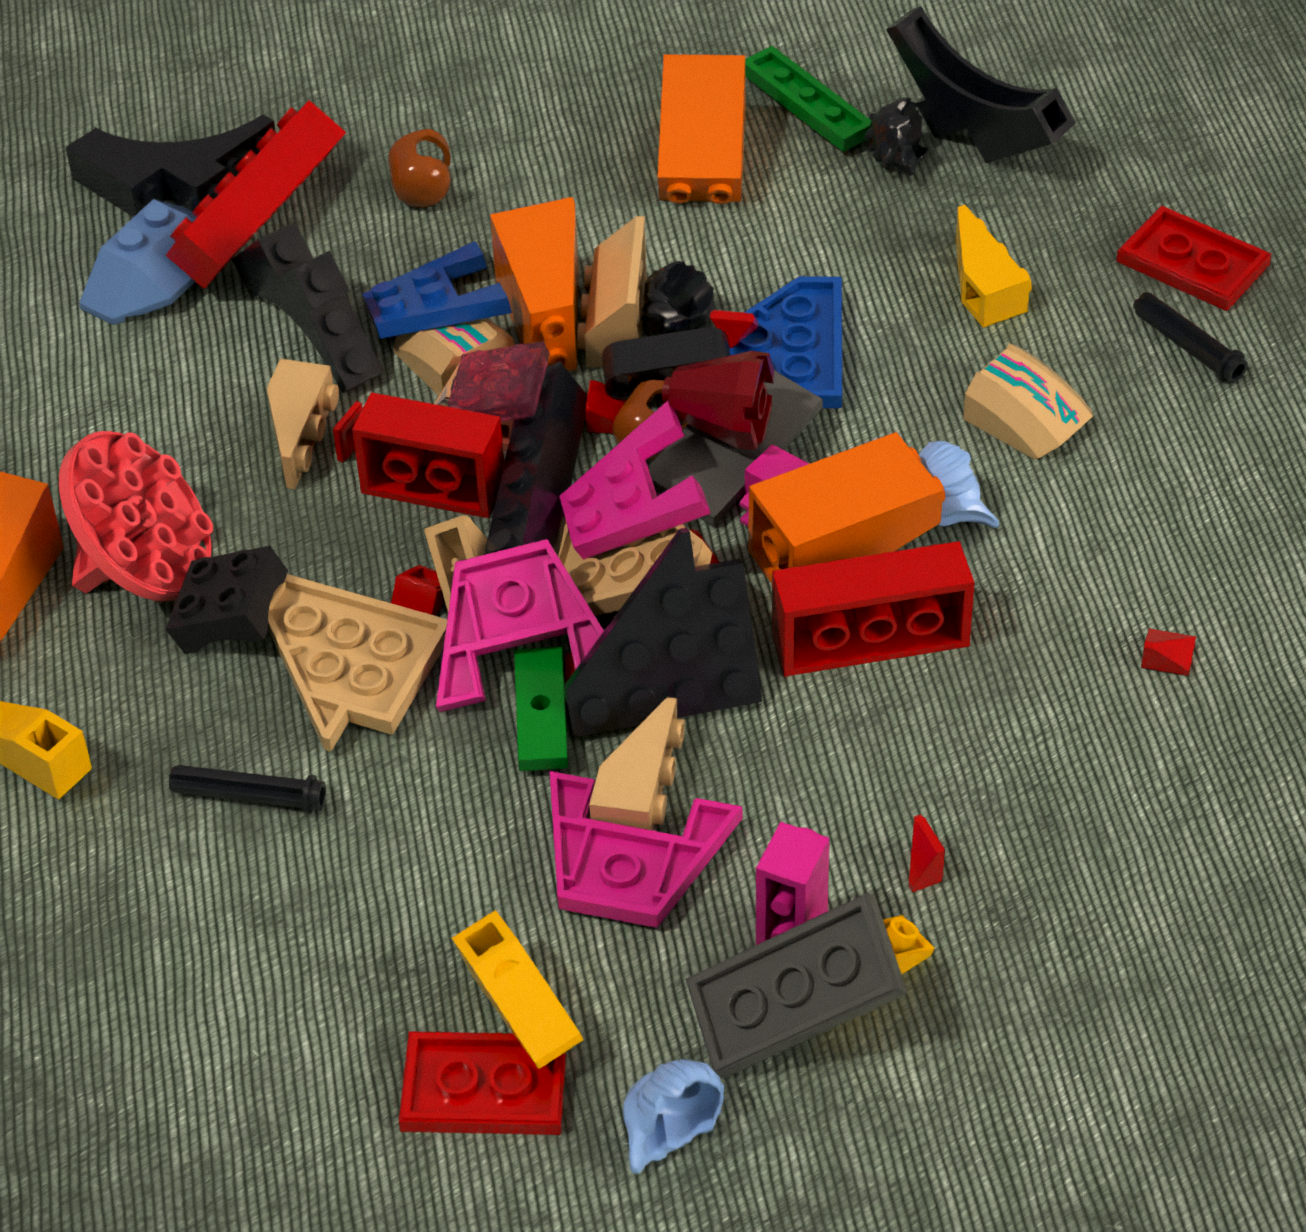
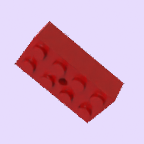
M960 541L772 571V637L784 677L970 647L975 582Z

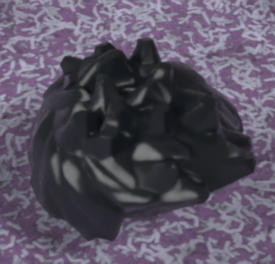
M903 97L883 106L876 113H871L869 115L871 120L870 128L864 136L865 139H870L868 151L874 152L872 154L873 158H875L876 162H882L885 170L890 168L892 170L896 169L900 170L901 175L908 173L911 176L914 174L919 162L928 155L929 149L921 147L919 144L922 137V116L916 110L915 102L910 101L912 98Z
M683 261L672 262L653 272L645 281L641 320L649 323L650 329L654 332L658 331L660 334L699 329L708 323L710 313L713 310L714 287L707 281V277L703 272L695 270V266H686V263Z

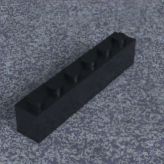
M561 362L544 368H536L523 375L484 555L547 539L558 556L565 521L559 496L572 485L588 396Z

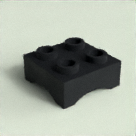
M271 546L241 550L213 557H203L191 561L166 631L184 654L198 652L205 645L220 640H242L246 642L264 640L268 630V613L272 596L278 586L285 582L288 569Z

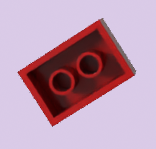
M371 392L352 428L361 494L489 519L495 507L504 466L500 416Z

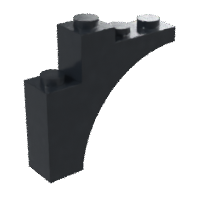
M921 6L909 10L886 29L923 95L915 104L934 138L967 129L985 163L1051 145L1076 124L1057 87L1043 90L1027 89L1008 84L986 74L962 57L943 38Z
M264 114L238 128L221 134L179 142L132 140L112 135L96 127L65 148L72 179L134 217L153 199L162 202L168 199L176 205L194 211L208 194L215 199L218 194L214 192V189L229 172L236 177L239 174L235 169L238 163L250 150L257 155L260 150L256 148V145L271 128L275 131L276 129L274 120Z
M296 222L256 240L232 259L250 297L260 296L272 301L294 320L317 349L326 365L331 366L332 375L342 393L384 373L345 295L350 290L333 256L328 251L313 258Z

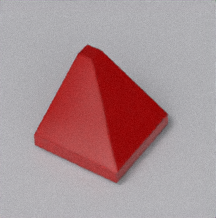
M356 401L333 428L337 461L342 463L355 450L352 428L363 409L361 402Z
M1149 628L1144 644L1141 668L1189 676L1196 636Z
M921 814L914 816L908 885L912 893L942 882L945 849L925 817H922Z

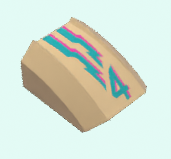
M486 318L397 335L393 346L395 354L438 396L457 366L462 363L483 365L487 356L497 354L505 357L509 361L510 366L515 364L514 339L502 328Z
M1010 343L980 372H976L965 393L963 420L1034 460L1061 446L1093 417L1090 407L1062 377L1032 354Z

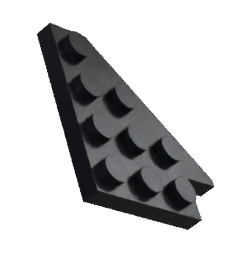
M681 528L676 532L563 686L570 732L573 738L640 725L667 697L677 698V718L762 702L744 565L740 559L695 567L690 531L687 528Z

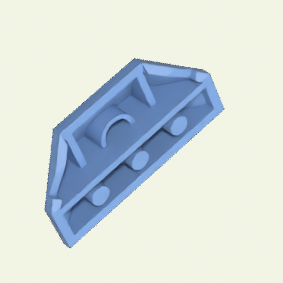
M153 199L101 246L80 299V309L115 325L124 322L125 317L143 315L173 304L195 281L165 255L176 242L170 235L186 217L191 222L196 219L192 214L193 211L185 207Z

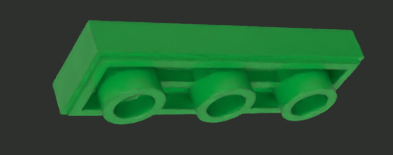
M562 647L514 649L519 771L568 768Z

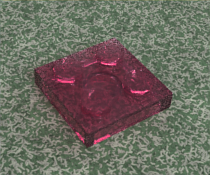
M544 341L516 344L485 351L477 350L462 354L447 407L500 416L501 421L534 416L550 356Z

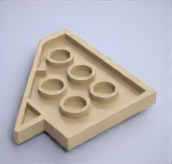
M565 519L558 557L593 614L597 616L621 609L676 532L686 527L681 524L583 560L573 548ZM690 531L695 567L710 564L711 550L702 539Z
M287 574L285 582L275 590L268 613L269 633L324 750L330 752L349 722L391 735L394 734L444 648L447 619L289 574Z

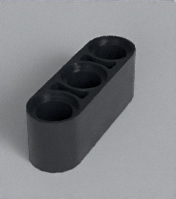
M705 327L611 343L602 352L605 391L613 399L627 400L641 382L648 380L664 381L666 377H672L673 371L679 366L730 356L728 336L719 328Z

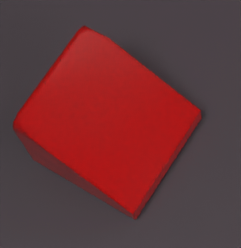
M590 380L586 402L587 432L613 433L615 416L626 400L613 399L607 395L605 384L595 380Z
M417 565L396 576L391 604L434 616L437 615L445 600L436 570Z

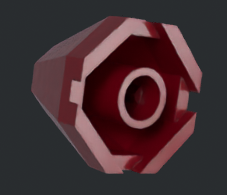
M749 351L679 366L673 371L672 377H666L664 380L662 401L663 403L669 402L677 413L679 420L738 449L756 451L759 447L758 443H762L765 440L772 409L773 395L767 394L765 384H773L774 369L770 353Z

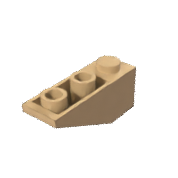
M280 358L267 386V394L286 487L296 489L302 473H307L310 469L312 450L316 441L320 442L324 437L327 415L329 411H334L337 407L339 388L338 385L333 384L331 366Z
M667 697L599 766L589 804L590 819L652 831L655 824L663 825L667 807V796L662 795L664 785H673L676 757L671 755L673 748L681 749L685 732V720L677 719V698Z

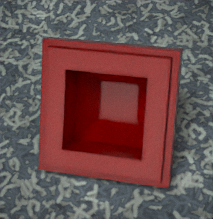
M713 310L710 313V319L716 328L723 330L727 334L731 349L758 328V321L753 313Z

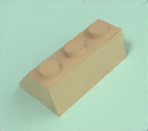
M645 216L634 217L595 247L593 265L585 266V291H590V293L582 294L581 319L586 320V323H578L577 345L578 349H585L586 367H603L602 352L609 344L622 340L641 338L643 321L641 316L643 312L641 310L644 304L642 297L644 294V284L647 280Z

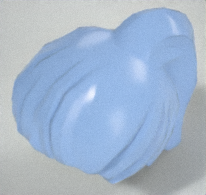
M929 442L920 452L919 457L921 463L931 476L938 477L944 487L945 501L942 502L941 523L938 525L948 526L958 522H972L987 525L991 528H998L999 520L980 501V485L969 465L971 460L970 454L960 449L959 446L950 444V442Z
M689 1059L658 1065L653 1072L647 1073L629 1089L624 1100L623 1117L629 1136L631 1172L639 1174L651 1161H660L669 1152L683 1147L686 1143H690L695 1136L713 1130L717 1117L721 1113V1106L724 1100V1084L708 1064Z

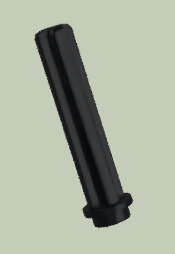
M1144 292L1134 301L1133 307L1139 317L1216 372L1217 379L1221 382H1237L1246 372L1248 363L1244 360L1245 357L1241 351H1231L1152 293Z
M184 765L172 767L169 774V789L174 793L303 808L304 814H312L313 810L321 811L326 798L325 781H318L316 775H308L307 779L303 780Z

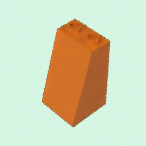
M664 54L658 158L659 201H671L674 203L711 201L717 204L741 202L746 115L745 55Z
M573 197L490 214L495 279L497 283L501 284L509 299L512 313L509 314L531 370L544 368L561 362L568 371L576 370L579 264L576 212Z
M895 432L749 486L748 552L771 583L772 571L894 552L941 523L942 502L945 501L944 487L939 478L931 476L923 466L917 451L913 447H908L899 434Z
M1 471L0 642L64 549L49 484Z

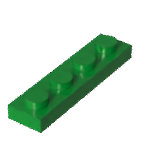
M770 46L745 59V77L842 152L867 140L864 135L870 128L871 120L774 46Z

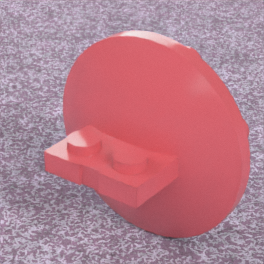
M113 431L95 432L81 439L67 451L59 471V494L65 517L76 538L77 544L72 586L87 594L102 582H107L111 579L127 591L145 599L162 602L177 600L191 561L203 557H211L210 534L213 532V523L209 516L203 512L194 492L182 477L176 460L169 455H161L155 449L145 444L139 436L131 432L126 434ZM202 539L206 546V550L199 545Z

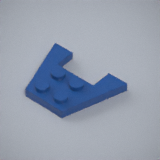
M476 241L393 280L378 283L371 290L362 294L380 339L512 313L509 299L500 283L458 296L450 282L487 269L484 255Z

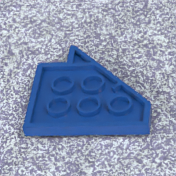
M799 276L744 312L753 313L758 321V328L732 349L730 348V355L749 351L770 353L773 369L822 398V408H842V277Z

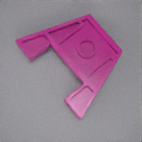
M668 401L559 496L573 548L583 560L711 514L703 489L693 475L659 496L656 494L646 459L684 437L677 413Z
M547 539L455 562L436 708L439 712L486 701L477 660L479 655L568 634L576 670L604 632Z
M550 771L558 909L658 928L743 819V806L696 798L693 800L682 836L589 819V804L595 779Z

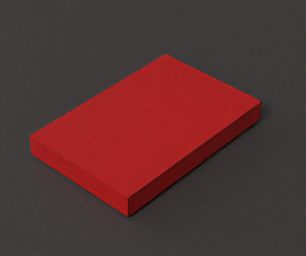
M1161 205L1117 250L1116 262L1228 311L1270 265L1272 254Z
M409 1031L399 1113L400 1132L561 1135L567 1051L538 1069L513 1033Z

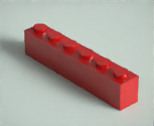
M310 100L299 111L291 107L276 124L281 130L277 133L271 128L256 145L260 152L256 155L250 150L235 167L239 174L235 177L229 172L214 189L218 196L213 199L208 194L192 212L196 219L191 222L186 217L170 235L176 242L165 256L203 289L225 268L330 154L346 134L339 125Z

